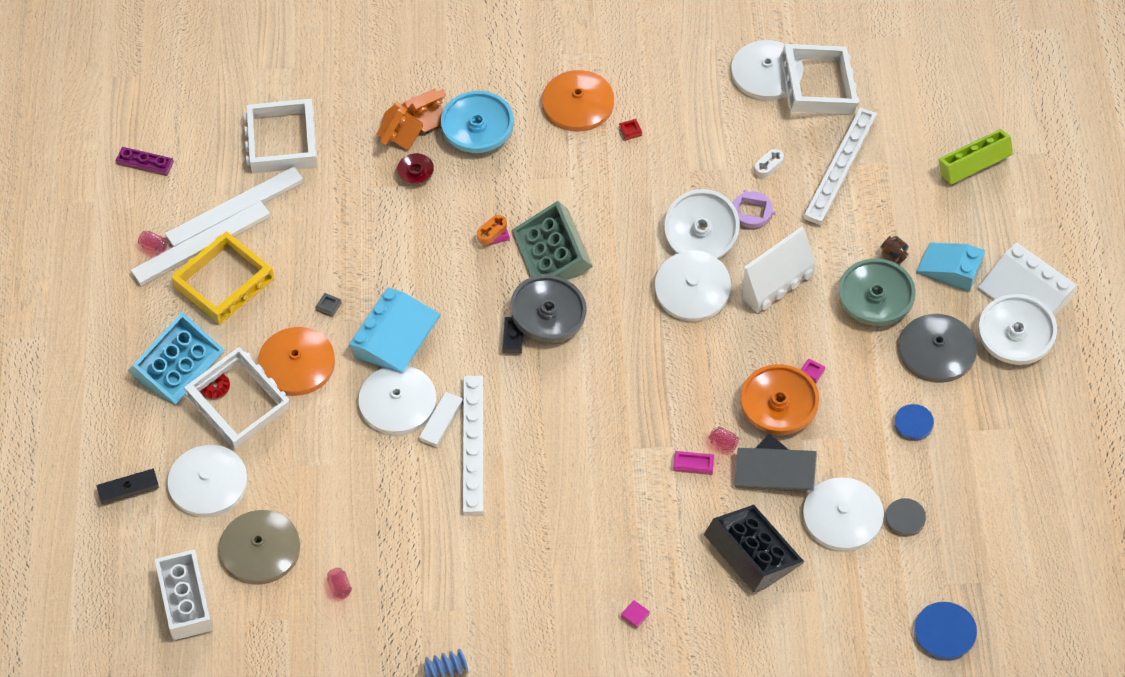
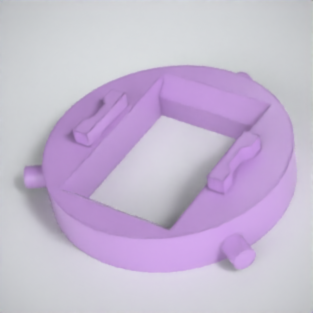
M743 190L744 193L740 194L733 202L739 216L740 225L747 228L762 227L769 222L772 215H776V211H772L773 207L770 199L759 192ZM741 202L766 206L763 218L739 214Z

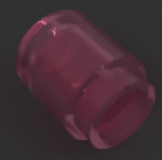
M143 231L139 236L138 244L150 252L159 255L167 248L166 238L154 232Z
M720 426L717 429L713 428L709 436L712 445L727 452L729 450L734 452L740 440L735 433Z
M342 568L330 570L327 573V582L333 597L339 599L348 597L352 587L346 572Z

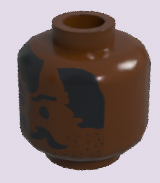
M889 236L880 247L882 248L881 254L894 263L898 261L903 262L909 255L907 253L908 244L898 236Z

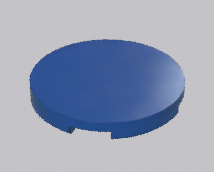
M936 602L928 605L919 613L915 622L914 634L918 645L929 653L931 657L949 661L959 659L970 651L976 641L977 626L972 615L962 606L951 602Z

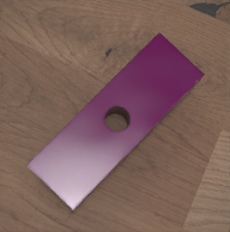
M126 147L121 148L115 160L117 165L168 176L174 163L173 158Z

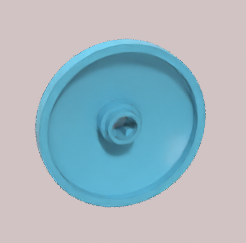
M470 91L456 96L445 106L441 115V128L446 140L455 148L470 153H483L498 148L508 140L514 126L513 112L509 104L500 96L486 91Z

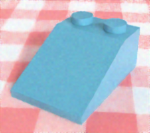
M930 242L916 273L970 292L983 264L985 250L969 244Z

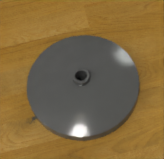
M538 275L526 279L517 286L510 303L511 317L517 328L528 337L541 342H560L571 338L583 326L587 312L586 301L580 290L568 280L554 275Z
M928 314L914 319L905 327L900 337L899 353L903 364L912 374L926 381L944 383L961 378L972 368L976 359L977 343L972 331L960 320L944 314Z

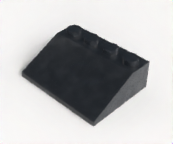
M755 505L713 518L704 533V536L753 592L769 587L804 563V560Z

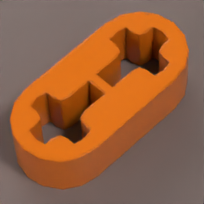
M495 215L477 230L478 242L482 245H488L507 230L506 218L502 215Z

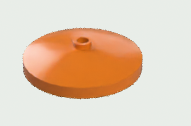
M584 70L564 72L554 77L546 85L542 95L543 111L554 125L562 129L578 132L591 130L602 125L612 114L614 93L610 84L596 73Z
M291 327L273 334L266 340L260 349L258 364L263 368L264 374L275 381L280 392L284 391L286 395L299 396L316 391L330 379L335 367V354L330 341L320 332L307 327Z
M773 364L754 371L746 379L741 390V408L745 417L757 429L769 434L788 435L796 433L807 427L813 421L818 411L819 392L816 384L805 372L790 365Z

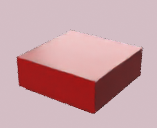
M637 119L619 123V128L625 141L642 136V130Z

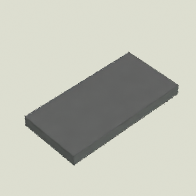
M738 448L734 486L739 488L814 491L817 451Z

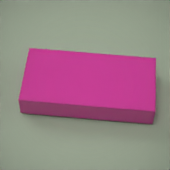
M675 451L673 471L713 475L714 454Z

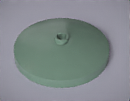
M866 259L859 261L849 267L840 280L839 300L843 309L853 319L863 324L872 326L894 324L902 320L911 311L915 301L916 289L912 277L903 267L889 260Z

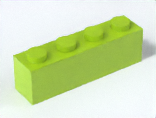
M999 129L939 158L941 177L948 183L953 184L1013 155L1011 136L1002 129Z

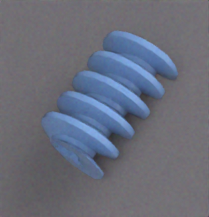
M461 649L457 650V656H455L453 651H450L449 658H447L445 653H442L441 660H439L437 655H434L433 662H431L429 657H425L424 669L426 677H438V675L446 677L447 673L454 677L455 671L461 676L463 669L469 674L466 658Z

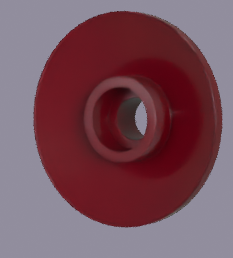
M413 153L406 155L399 161L397 171L403 181L410 184H420L427 181L433 175L434 164L428 156Z

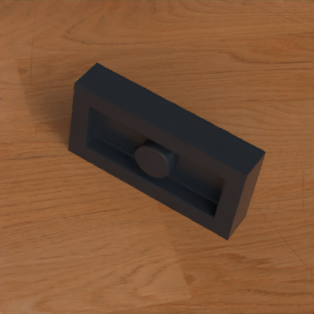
M505 317L503 353L522 354L523 332L517 328L512 317Z

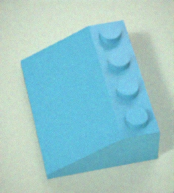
M387 287L349 343V346L356 359L403 373L441 315L408 294Z
M181 312L129 368L128 372L140 383L176 405L185 395L184 387L207 371L225 350L188 316Z

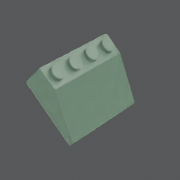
M556 201L512 229L531 277L554 275L568 280L581 275L593 267L569 210L559 201Z

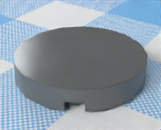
M901 498L893 501L888 506L886 522L889 529L900 536L915 535L925 525L926 512L917 501Z

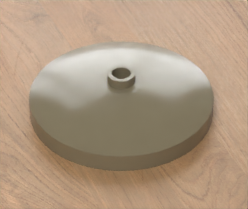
M255 510L240 515L226 527L220 539L219 552L225 569L237 580L255 585L268 584L282 578L294 567L300 554V539L295 526L287 517L270 510Z

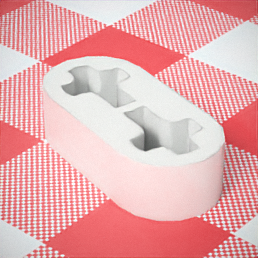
M772 149L755 164V175L759 178L769 177L783 164V152L779 149Z

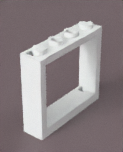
M785 44L780 58L791 112L854 114L860 100L856 94L857 86L853 80L854 71L850 66L851 57L847 52V47ZM795 59L839 61L846 98L803 97Z
M312 98L247 105L244 120L245 123H248V127H245V136L249 138V141H245L249 156H246L247 166H251L252 174L283 171L295 167V169L318 167ZM306 114L307 153L256 158L254 118Z
M240 347L184 387L186 397L234 450L289 409V399L286 397V393L284 391L280 392L275 381L271 377L268 378L264 374L263 368L259 364L256 365L252 361L251 355L244 352ZM239 362L278 405L237 435L199 391Z

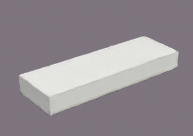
M445 392L422 431L419 440L437 448L460 409L463 398Z

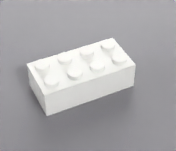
M195 549L155 559L173 641L213 631Z

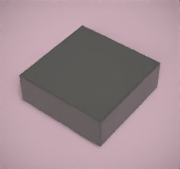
M324 293L316 305V311L333 317L342 301L337 297Z

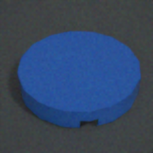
M909 404L898 410L895 416V429L903 438L919 441L925 439L932 432L934 418L926 407L919 404Z

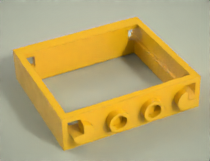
M227 231L219 235L209 246L204 247L198 255L191 258L186 265L176 270L171 276L174 288L219 325L275 279L273 268ZM229 246L258 269L259 272L215 307L186 281Z

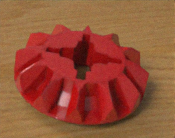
M224 373L214 380L217 383L218 389L210 383L200 390L201 394L209 399L223 397L230 388L229 378Z

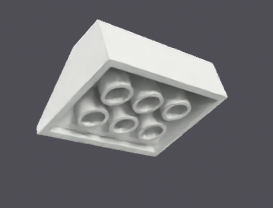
M800 227L744 267L742 299L756 313L766 310L770 307L771 303L780 300L788 291L794 290L802 281L808 280L813 276L815 261L803 227Z
M1016 242L1002 256L981 283L978 290L992 300L1009 294L1031 296L1044 303L1055 317L1074 298L1077 285Z

